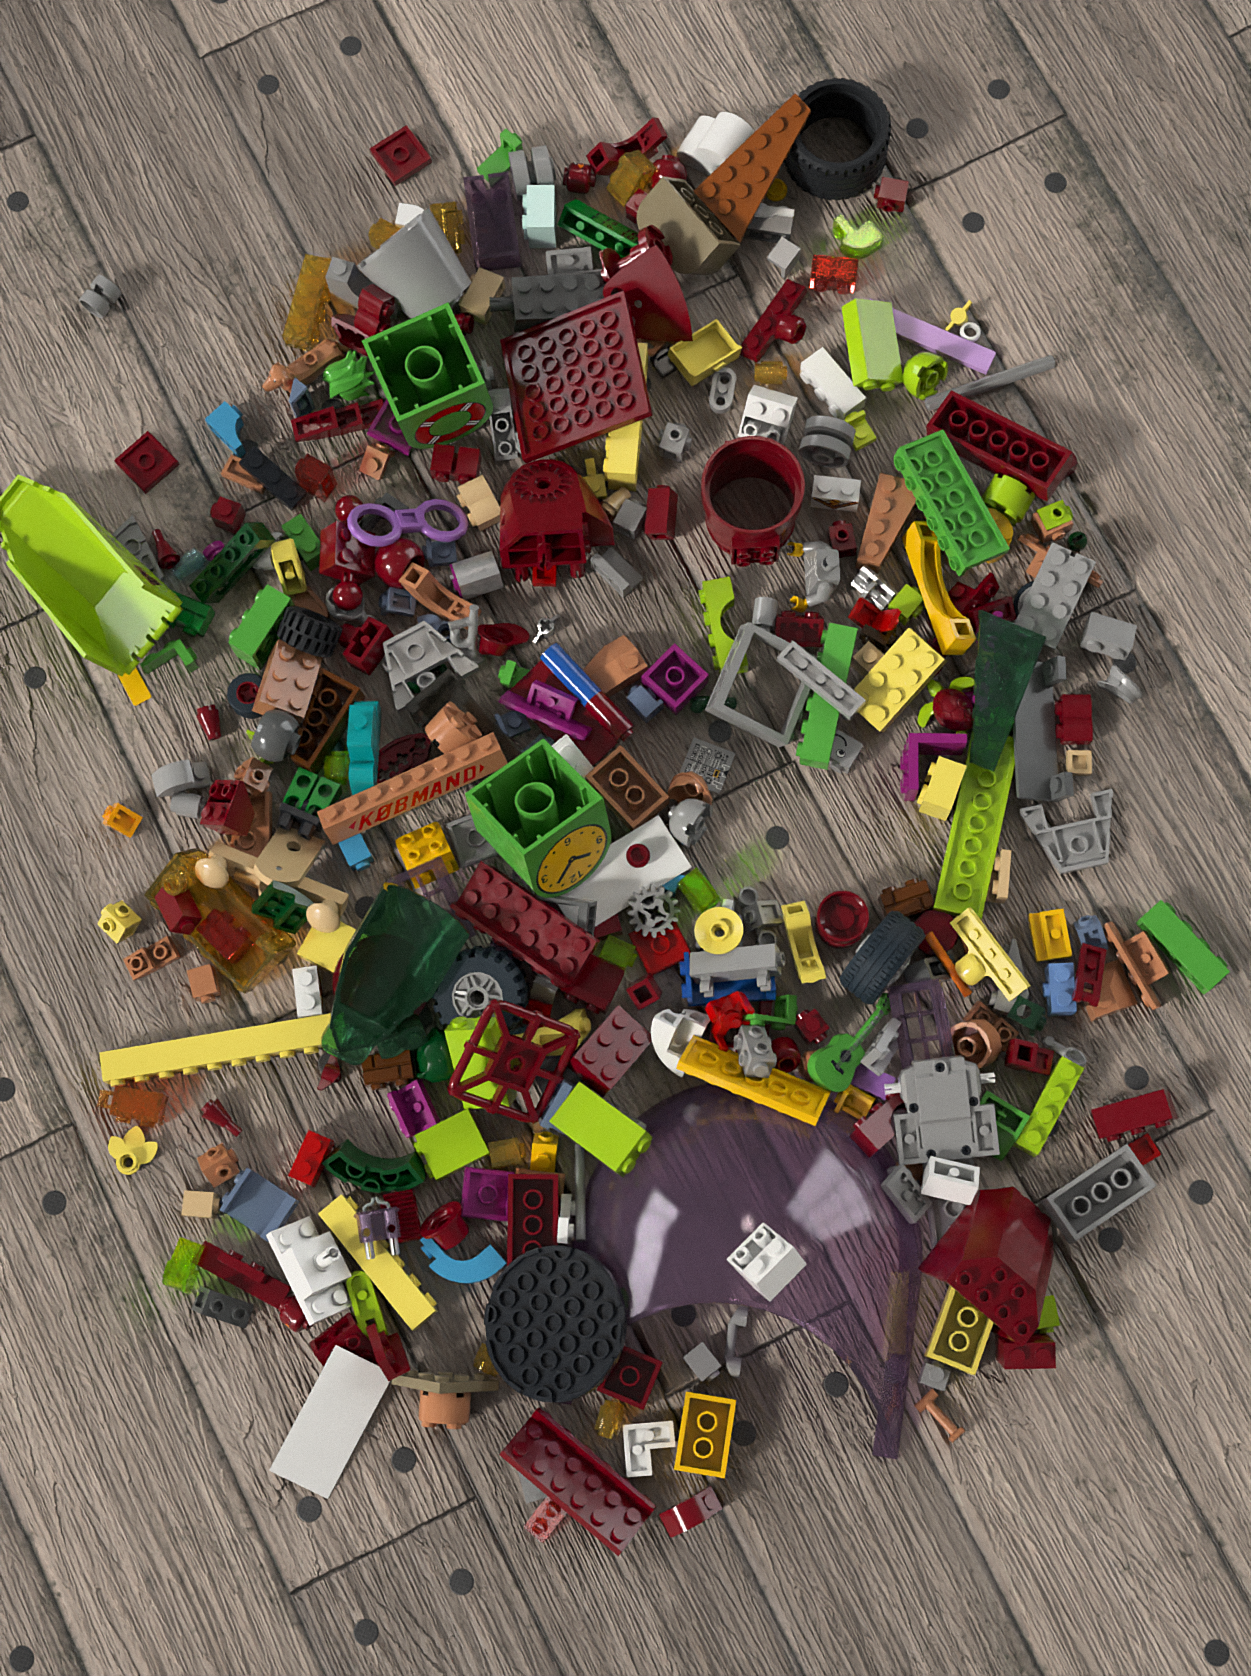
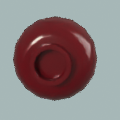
M663 155L662 159L653 162L649 171V179L652 183L651 190L663 176L687 180V170L685 165L680 162V158L672 155Z

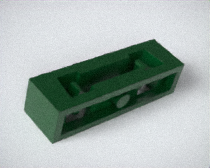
M246 522L189 587L202 604L219 603L276 539L262 522Z

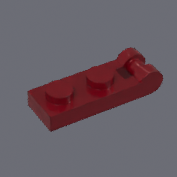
M1082 943L1072 1001H1085L1090 1006H1098L1107 949ZM1084 988L1091 990V993L1083 991Z

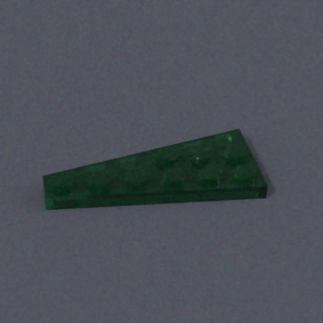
M978 610L979 632H977L978 651L975 662V703L972 713L974 720L973 733L971 734L970 763L994 772L1046 636L983 610Z

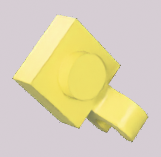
M594 458L585 459L587 476L583 478L587 481L598 500L606 499L604 474L596 475Z

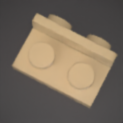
M1002 849L999 855H995L986 902L1004 904L1007 900L1012 850Z

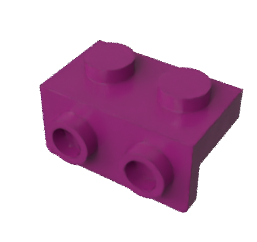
M417 1079L403 1088L387 1094L390 1108L395 1112L400 1130L405 1134L406 1138L415 1137L414 1135L441 1122L422 1079Z

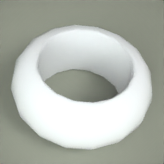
M967 322L960 328V337L971 342L977 341L981 335L980 327L976 323ZM972 328L976 331V335L969 337L964 333V330Z

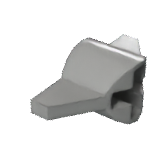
M557 614L551 619L542 618L539 620V632L533 640L535 645L542 637L548 638L554 634V624L558 621L560 615Z

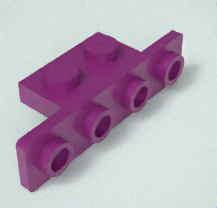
M538 680L532 682L527 699L511 691H506L499 699V703L505 705L507 709L521 712L531 720L541 721L551 729L561 730L569 734L573 739L585 740L591 734V727L572 719L578 698Z

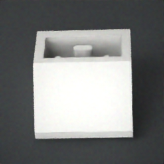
M753 385L748 394L738 436L772 438V440L784 445L798 398Z
M764 1222L727 1258V1261L769 1302L807 1265L796 1249Z

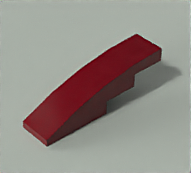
M379 399L363 405L357 402L338 409L332 406L291 419L295 441L317 440L369 429L385 401Z

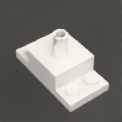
M310 1216L271 1231L266 1235L310 1326L352 1307L350 1297L343 1285V1282L352 1275L330 1231L319 1235Z

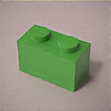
M300 513L281 527L288 539L294 540L297 553L308 569L312 571L320 566V540Z

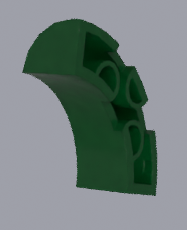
M346 1139L337 1146L322 1162L329 1172L344 1183L348 1181L361 1187V1190L374 1193L408 1190L424 1182L426 1177L424 1164L416 1151L398 1158H380L360 1150L349 1139Z

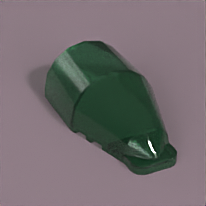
M384 882L345 947L329 1024L321 1036L323 1049L351 1065L363 1063L372 1049L393 1032L400 1022L406 1017L409 1018L422 1003L432 998L470 936L466 927L452 914L426 897L406 887Z

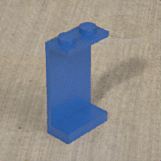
M684 952V961H679L680 976H685L686 983L681 984L682 998H687L688 1007L704 1006L709 1001L730 995L736 991L745 993L749 1002L776 1000L775 976L770 977L771 991L761 992L760 987L757 986V978L713 983L714 997L704 998V993L700 992V984H696L690 976L689 952Z

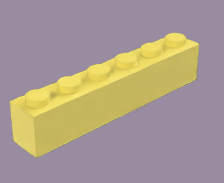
M341 1194L319 1212V1216L410 1329L415 1331L438 1312L434 1307L437 1302L429 1292L424 1295L419 1288L421 1282L413 1273L407 1274L403 1269L406 1264L401 1257L396 1254L395 1256L391 1255L387 1249L390 1244L382 1234L377 1237L373 1232L375 1258L371 1259L370 1254V1260L366 1259L359 1219L360 1214L356 1211L359 1206L351 1196L346 1198ZM365 1228L363 1234L368 1237L371 1234V1230Z

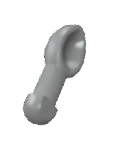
M1051 1036L1043 1038L1042 1044L1045 1048H1050L1081 1067L1086 1065V1058L1080 1050L1074 1047H1065Z

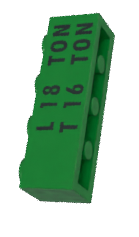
M574 199L564 205L557 225L601 250L611 248L623 258L630 254L632 247L639 244L638 232L587 204Z

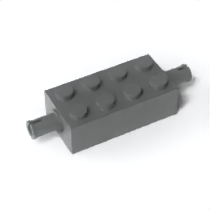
M601 273L512 277L510 297H489L490 312L511 311L514 332H520L603 299L604 281Z

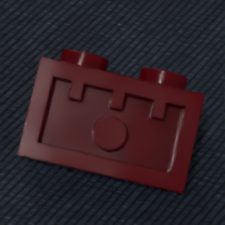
M781 611V614L776 616L775 636L789 643L794 641L800 647H822L821 638L824 618L819 616V612L807 611L805 615H795V611Z
M375 1323L366 1327L377 1364L387 1380L390 1381L409 1372L411 1367L399 1334L396 1332L387 1336L384 1330L379 1331Z

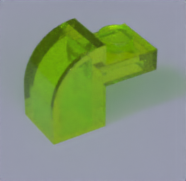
M842 214L834 219L833 234L841 241L840 252L843 255L852 259H862L872 255L882 247L884 236L870 220L855 230Z
M697 867L678 882V888L690 901V907L696 914L698 912L702 914L721 902V898Z
M180 1237L171 1260H168L162 1279L163 1285L190 1294L199 1273L196 1267L205 1246Z

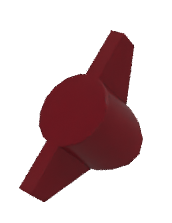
M331 1053L323 1069L317 1090L323 1091L333 1083H338L341 1080V1072L336 1054Z

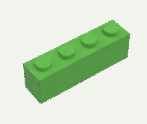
M1160 900L1135 924L1142 931H1147L1157 947L1204 995L1230 972L1227 969L1228 965L1221 957L1215 956L1209 950L1210 946L1204 939L1196 937L1192 932L1193 928L1185 920L1181 921L1175 915L1176 911L1169 903H1164Z

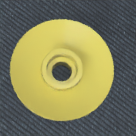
M714 907L706 910L699 916L695 924L694 934L697 943L703 950L711 954H725L734 950L741 942L743 924L740 917L734 911L725 907ZM718 930H722L724 932L723 936L717 937L715 933Z

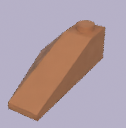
M622 635L605 645L583 671L609 698L640 680L641 676L648 670V666L636 647L625 635Z

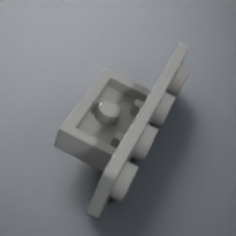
M591 247L546 251L548 274L537 276L601 273L602 269L593 270Z

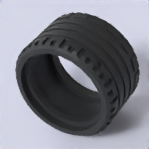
M824 79L809 85L800 92L799 97L811 109V114L793 143L790 153L784 160L787 172L798 187L820 199L837 201L856 197L858 194L864 193L866 189H870L873 183H876L879 176H881L884 169L891 133V120L887 107L875 91H872L870 87L863 85V83L852 79ZM828 117H840L849 119L861 126L870 137L872 145L862 156L855 160L833 163L814 156L802 142L801 135L811 124Z

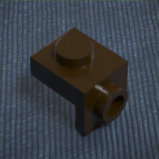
M865 624L860 631L859 639L862 640L861 642L864 645L869 641L879 651L884 652L887 646L891 648L898 637L895 634L897 627L884 635Z

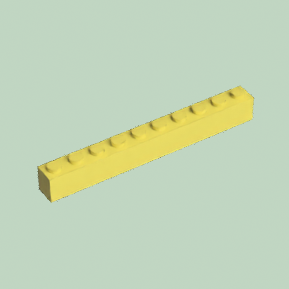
M341 1011L99 1052L103 1082L111 1084V1087H120L126 1085L125 1081L135 1080V1083L150 1081V1077L159 1076V1079L174 1077V1073L178 1072L190 1075L198 1073V1069L202 1068L214 1071L222 1069V1065L232 1063L233 1067L246 1065V1061L255 1059L258 1063L271 1060L270 1057L280 1055V1058L294 1057L296 1052L304 1051V1054L318 1053L319 1048L328 1047L329 1050H338L343 1048V1044H349L345 1015Z

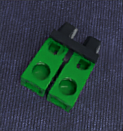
M299 767L279 807L281 814L278 826L286 831H290L294 822L302 824L298 835L310 840L316 831L321 832L323 828L317 812L335 804L336 800H339L343 793L341 785L322 776L319 779L317 774Z

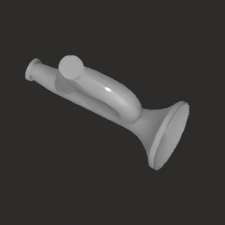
M473 604L469 607V617L452 622L449 621L448 625L451 643L461 648L460 650L469 660L479 665L484 662L485 655L480 654L479 647L477 646L479 607ZM468 626L467 638L461 639L460 628Z

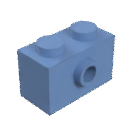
M1049 963L1044 968L1045 983L1042 985L1043 997H1046L1047 1016H1072L1077 1012L1076 1001H1072L1075 987L1073 963Z

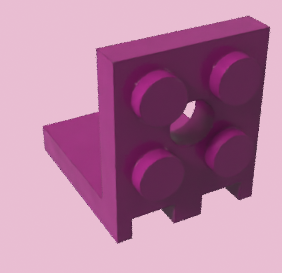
M908 733L904 750H902V756H900V770H904L902 779H900V794H904V801H914L919 790L918 755H962L967 744V734Z

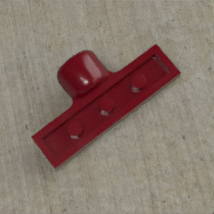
M789 279L785 281L740 345L742 347L741 356L758 363L775 339H781L790 344H797L802 340L807 326L804 319L794 315L793 312L807 294L806 286Z

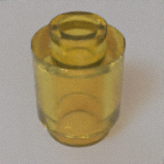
M761 361V363H755V382L782 385V380H787V366H783V361Z
M605 1399L604 1404L600 1405L594 1429L599 1430V1436L613 1439V1435L619 1436L625 1414L623 1404Z

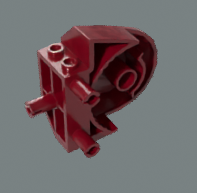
M540 459L529 462L517 469L505 484L501 494L499 552L502 569L514 568L516 581L521 582L520 575L523 577V582L529 579L528 567H537L539 570L544 571V566H546V571H548L553 565L569 564L571 576L577 578L576 571H578L579 578L585 575L584 564L587 563V554L591 553V547L615 545L613 527L593 490L576 470L563 461Z

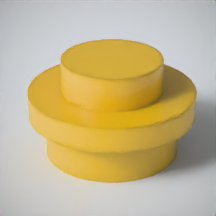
M775 178L766 197L772 201H780L787 195V185L781 179Z

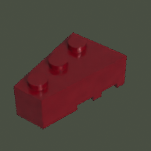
M1166 1089L1091 1110L1099 1138H1106L1107 1142L1122 1139L1121 1134L1131 1132V1135L1146 1132V1127L1154 1125L1156 1129L1171 1125L1170 1121L1178 1119L1170 1092Z

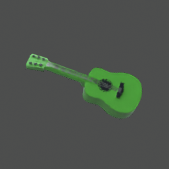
M882 993L876 1005L877 1009L854 1037L847 1033L836 1034L827 1046L815 1051L810 1056L807 1070L817 1086L830 1092H842L849 1087L855 1069L865 1055L860 1044L881 1018L887 1015L896 1004L888 993Z

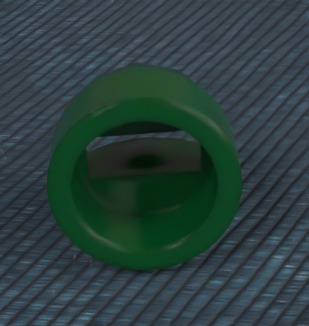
M1080 531L1073 532L1068 538V547L1075 552L1082 551L1087 544L1086 535ZM1078 537L1082 538L1075 544L1073 543V541Z

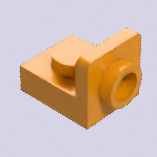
M114 803L113 806L108 805L102 817L105 819L102 824L131 838L143 817L119 803Z

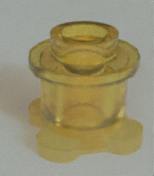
M184 864L179 865L177 870L168 872L162 877L163 889L172 896L185 892L188 886L195 884L194 877L189 874Z

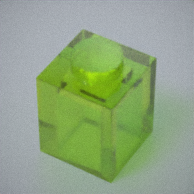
M608 935L599 959L626 971L628 966L633 967L638 954L634 953L636 946Z

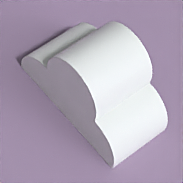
M720 112L716 118L700 116L675 153V156L680 158V161L710 176L754 133V130L742 118L729 112Z

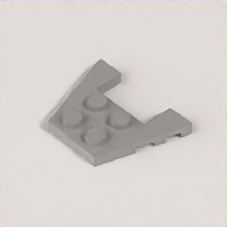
M425 621L383 642L395 707L398 714L417 704L406 683L417 678L420 674L428 672L447 661L450 662L460 680L479 671V667L474 661L469 660L461 650L451 645L444 636Z
M1112 789L1090 794L1095 818L1048 828L1042 804L1020 809L1022 818L1060 875L1108 864Z

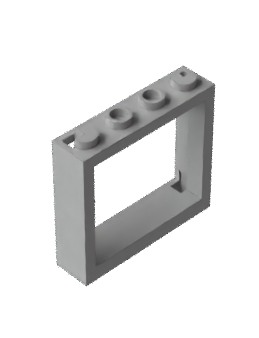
M747 622L741 625L705 711L777 747H782L792 742L795 736V731H793L795 725L803 717L804 710L802 708L805 701H808V697H811L813 690L801 681L780 733L724 705L752 637L781 652L790 644L770 632ZM809 653L812 657H814V658L817 660V657H816V656H814L813 654Z

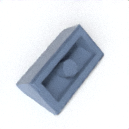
M294 378L289 403L295 417L298 418L310 414L315 409V405L307 386Z

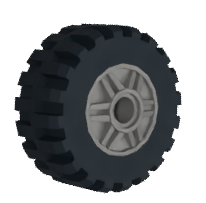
M481 945L474 946L471 949L466 948L454 955L439 970L440 973L434 981L436 986L432 991V998L436 999L433 1007L435 1012H439L441 1015L439 1018L441 1024L446 1023L449 1025L452 1019L461 1016L477 1018L482 1015L484 1009L490 1004L489 1001L493 999L507 1001L526 1008L529 1003L527 992L530 988L529 983L525 982L524 979L527 976L524 969L520 971L517 966L519 962L515 958L511 960L507 957L509 953L504 950L496 951V947L493 946L482 948ZM478 991H481L484 997L479 995ZM501 1010L508 1031L516 1026L521 1017Z

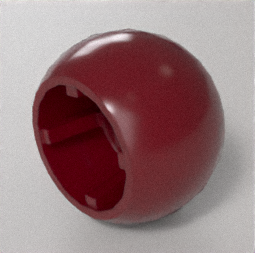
M400 537L393 544L378 548L374 567L376 574L383 583L393 588L403 589L404 587L399 582L402 575L412 562L424 567L425 558L422 550L415 542Z

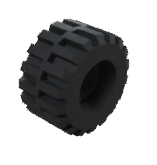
M289 606L285 611L276 634L282 641L300 651L318 657H331L342 633V628L333 620L317 612L298 606Z

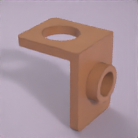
M1037 512L1033 513L1030 520L1042 544L1052 539L1053 541L1062 539L1066 536L1067 532L1071 531L1074 524L1071 520L1047 531Z

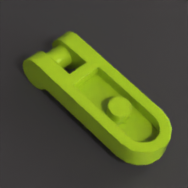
M364 1271L352 1272V1276L347 1279L346 1285L358 1326L369 1339L366 1327H368L366 1321L375 1318L379 1331L384 1330L386 1335H389L372 1280Z

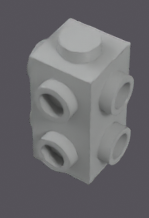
M741 1025L738 1035L734 1037V1049L738 1052L739 1065L742 1066L745 1077L769 1078L772 1068L776 1066L777 1058L776 1054L772 1051L771 1039L767 1036L765 1027Z

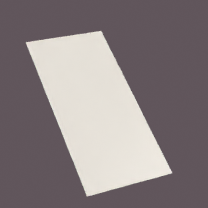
M659 815L610 844L605 858L594 873L578 887L561 896L597 901L596 927L630 906L628 900H635L633 892L642 893L641 886L649 890L650 884H653L657 889L660 885H664L692 866ZM634 844H643L650 851V861L642 868H634L627 862L626 852ZM558 904L564 915L577 924L579 907Z
M335 1345L269 1471L328 1499L390 1382L380 1367Z

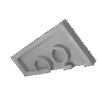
M132 515L112 536L163 582L165 577Z

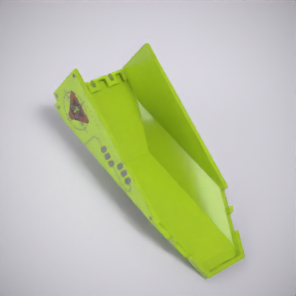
M18 474L0 496V532L3 537V542L0 544L1 548L7 551L9 560L6 562L7 566L83 658L121 677L125 673L130 675L140 663L137 658L143 659L155 645L152 639L158 641L169 627L167 621L173 623L183 609L180 605L183 602L69 495Z

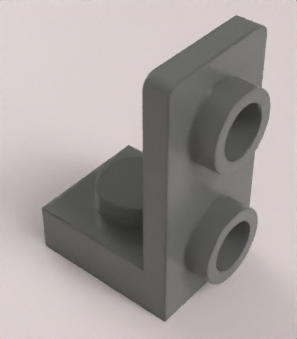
M387 492L374 503L388 507L394 512L395 510L409 509L408 506ZM377 514L365 515L359 526L361 529L371 532L382 516Z
M200 1286L191 1310L241 1328H246L254 1305Z

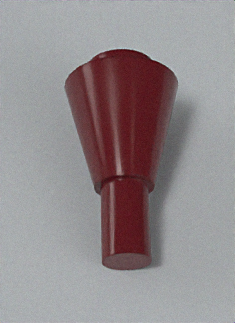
M160 529L153 530L152 535L156 542L158 566L163 569L174 568L180 561V556L164 539Z
M218 1098L215 1101L210 1099L201 1109L204 1112L201 1116L202 1118L223 1128L225 1127L235 1137L243 1131L231 1120L232 1118Z

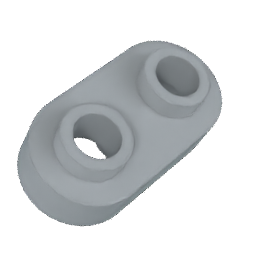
M723 367L713 375L709 406L715 413H726L732 406L736 374L730 368ZM726 379L728 383L722 384L720 381ZM717 401H724V404L718 405Z

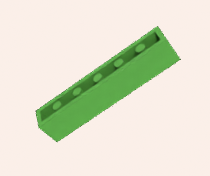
M829 623L828 630H823L821 644L825 645L823 653L818 652L817 661L844 683H847L858 628ZM814 692L813 697H808L806 711H810L808 720L803 719L801 733L805 734L803 742H798L796 756L800 757V765L828 770L840 712Z

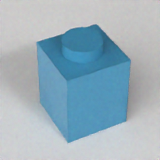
M361 833L338 843L352 871L365 870L374 861Z

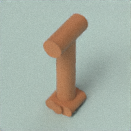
M931 1389L914 1407L919 1413L927 1409L951 1435L948 1439L953 1443L965 1430L962 1426L957 1428L936 1405L934 1400L939 1395Z

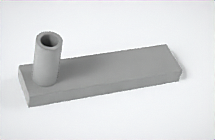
M794 641L777 657V661L839 711L842 719L846 721L852 720L855 714L865 705L866 700Z

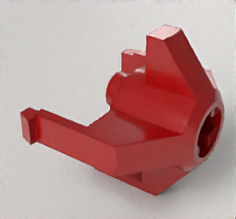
M736 991L730 995L709 1001L705 1007L713 1023L711 1032L719 1046V1050L724 1052L729 1050L724 1039L729 1029L738 1028L741 1024L749 1025L750 1023L742 1021L743 1015L748 1013L753 1015L754 1007L751 1006L745 993Z

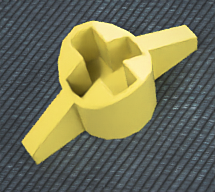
M970 300L963 308H955L951 312L950 317L952 321L945 328L946 331L949 332L955 325L962 326L967 323L968 315L966 312L972 304Z

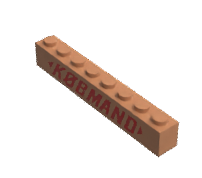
M494 732L326 807L317 813L323 830L334 845L498 771L508 762Z

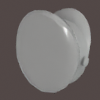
M1112 665L1110 676L1106 680L1097 682L1102 689L1122 698L1129 704H1133L1137 699L1142 698V692L1137 685L1116 665Z

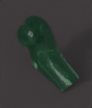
M694 696L691 698V711L701 713L703 709H706L711 696ZM727 697L724 705L735 709L737 701L734 697Z

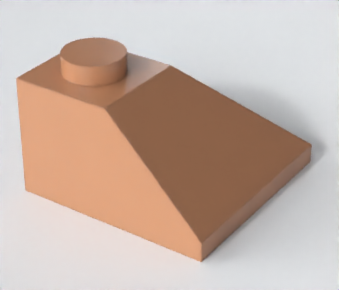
M1119 959L1104 965L1098 1006L1093 1007L1088 1002L1083 1001L1091 1022L1137 1005ZM1084 988L1083 991L1091 993V990Z

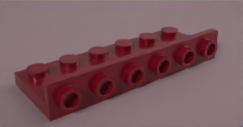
M485 860L480 861L458 901L452 902L450 908L455 910L456 916L463 920H469L474 924V928L483 934L487 933L493 937L495 944L507 947L512 951V955L515 958L531 964L532 970L541 975L545 974L551 979L550 982L561 989L574 986L600 940Z
M540 1407L535 1410L528 1421L499 1454L617 1556L622 1553L656 1508V1505L646 1495L640 1493L626 1478L621 1477L607 1462L601 1460L587 1445L582 1444L568 1429L563 1428L548 1412L543 1411Z

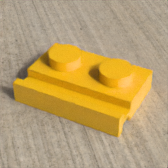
M1064 908L1033 914L1029 913L1027 915L1036 963L1072 957Z

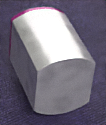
M492 551L449 564L452 572L450 579L454 585V592L458 591L460 598L464 600L503 588L500 572Z

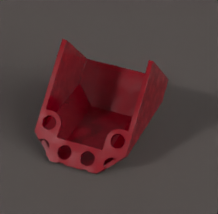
M1013 1186L978 1190L971 1205H967L917 1269L922 1273L948 1283L993 1322L992 1333L1023 1347L1040 1323L1054 1257L1051 1218L1042 1213L1027 1197H1024Z

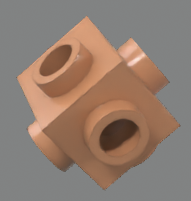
M251 757L237 768L234 778L244 782L249 797L254 798L267 791L270 785L268 779L273 768Z
M223 1142L216 1147L210 1148L206 1153L197 1158L203 1174L214 1188L232 1179L234 1175L240 1172L236 1164L239 1158L232 1148L228 1150Z

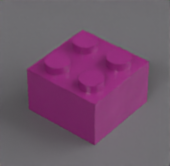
M674 643L641 676L642 685L646 689L649 688L658 700L661 699L664 705L673 714L677 715L709 683V674Z

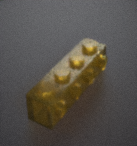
M305 254L282 335L286 346L310 351L313 349L314 344H318L320 337L318 329L320 323L324 322L326 314L324 307L331 298L325 276L332 259Z

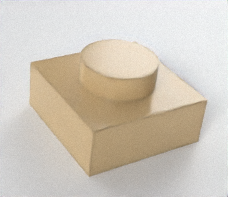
M1067 750L1066 772H1072L1073 776H1091V750Z

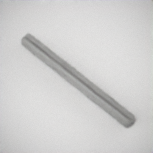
M1048 355L926 397L924 401L928 411L939 408L951 390L969 398L1053 369L1056 365L1052 355Z

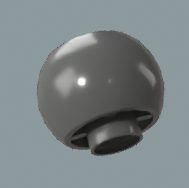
M282 710L266 711L252 739L251 747L254 752L262 759L270 762L284 761L288 754L294 755L302 738L298 734L299 724L291 714Z

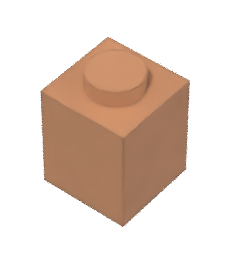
M211 964L186 970L192 995L196 1001H201L202 1004L213 1002L216 1000L215 997L221 996L216 971Z

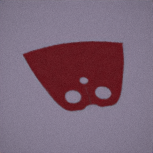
M657 245L629 262L604 286V298L611 296L614 288H621L628 295L631 314L635 319L634 329L637 339L667 342L693 341L691 322L684 295L672 268ZM636 300H640L642 302V306L640 308H637L634 305V302Z

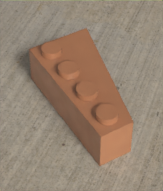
M880 473L855 568L861 569L864 565H867L878 574L906 522L913 513L916 506V498L912 491L907 489L904 478Z

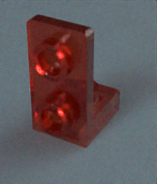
M547 1496L526 1522L524 1528L543 1543L567 1512Z

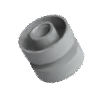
M546 145L531 148V161L527 162L523 149L508 152L517 201L523 200V194H527V185H554V180H556L555 169Z

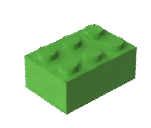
M268 584L264 589L259 590L255 597V603L251 609L248 608L244 612L241 624L238 628L233 629L229 636L228 643L238 658L259 670L262 669L269 658L271 649L280 639L276 633L287 607L295 606L290 597Z

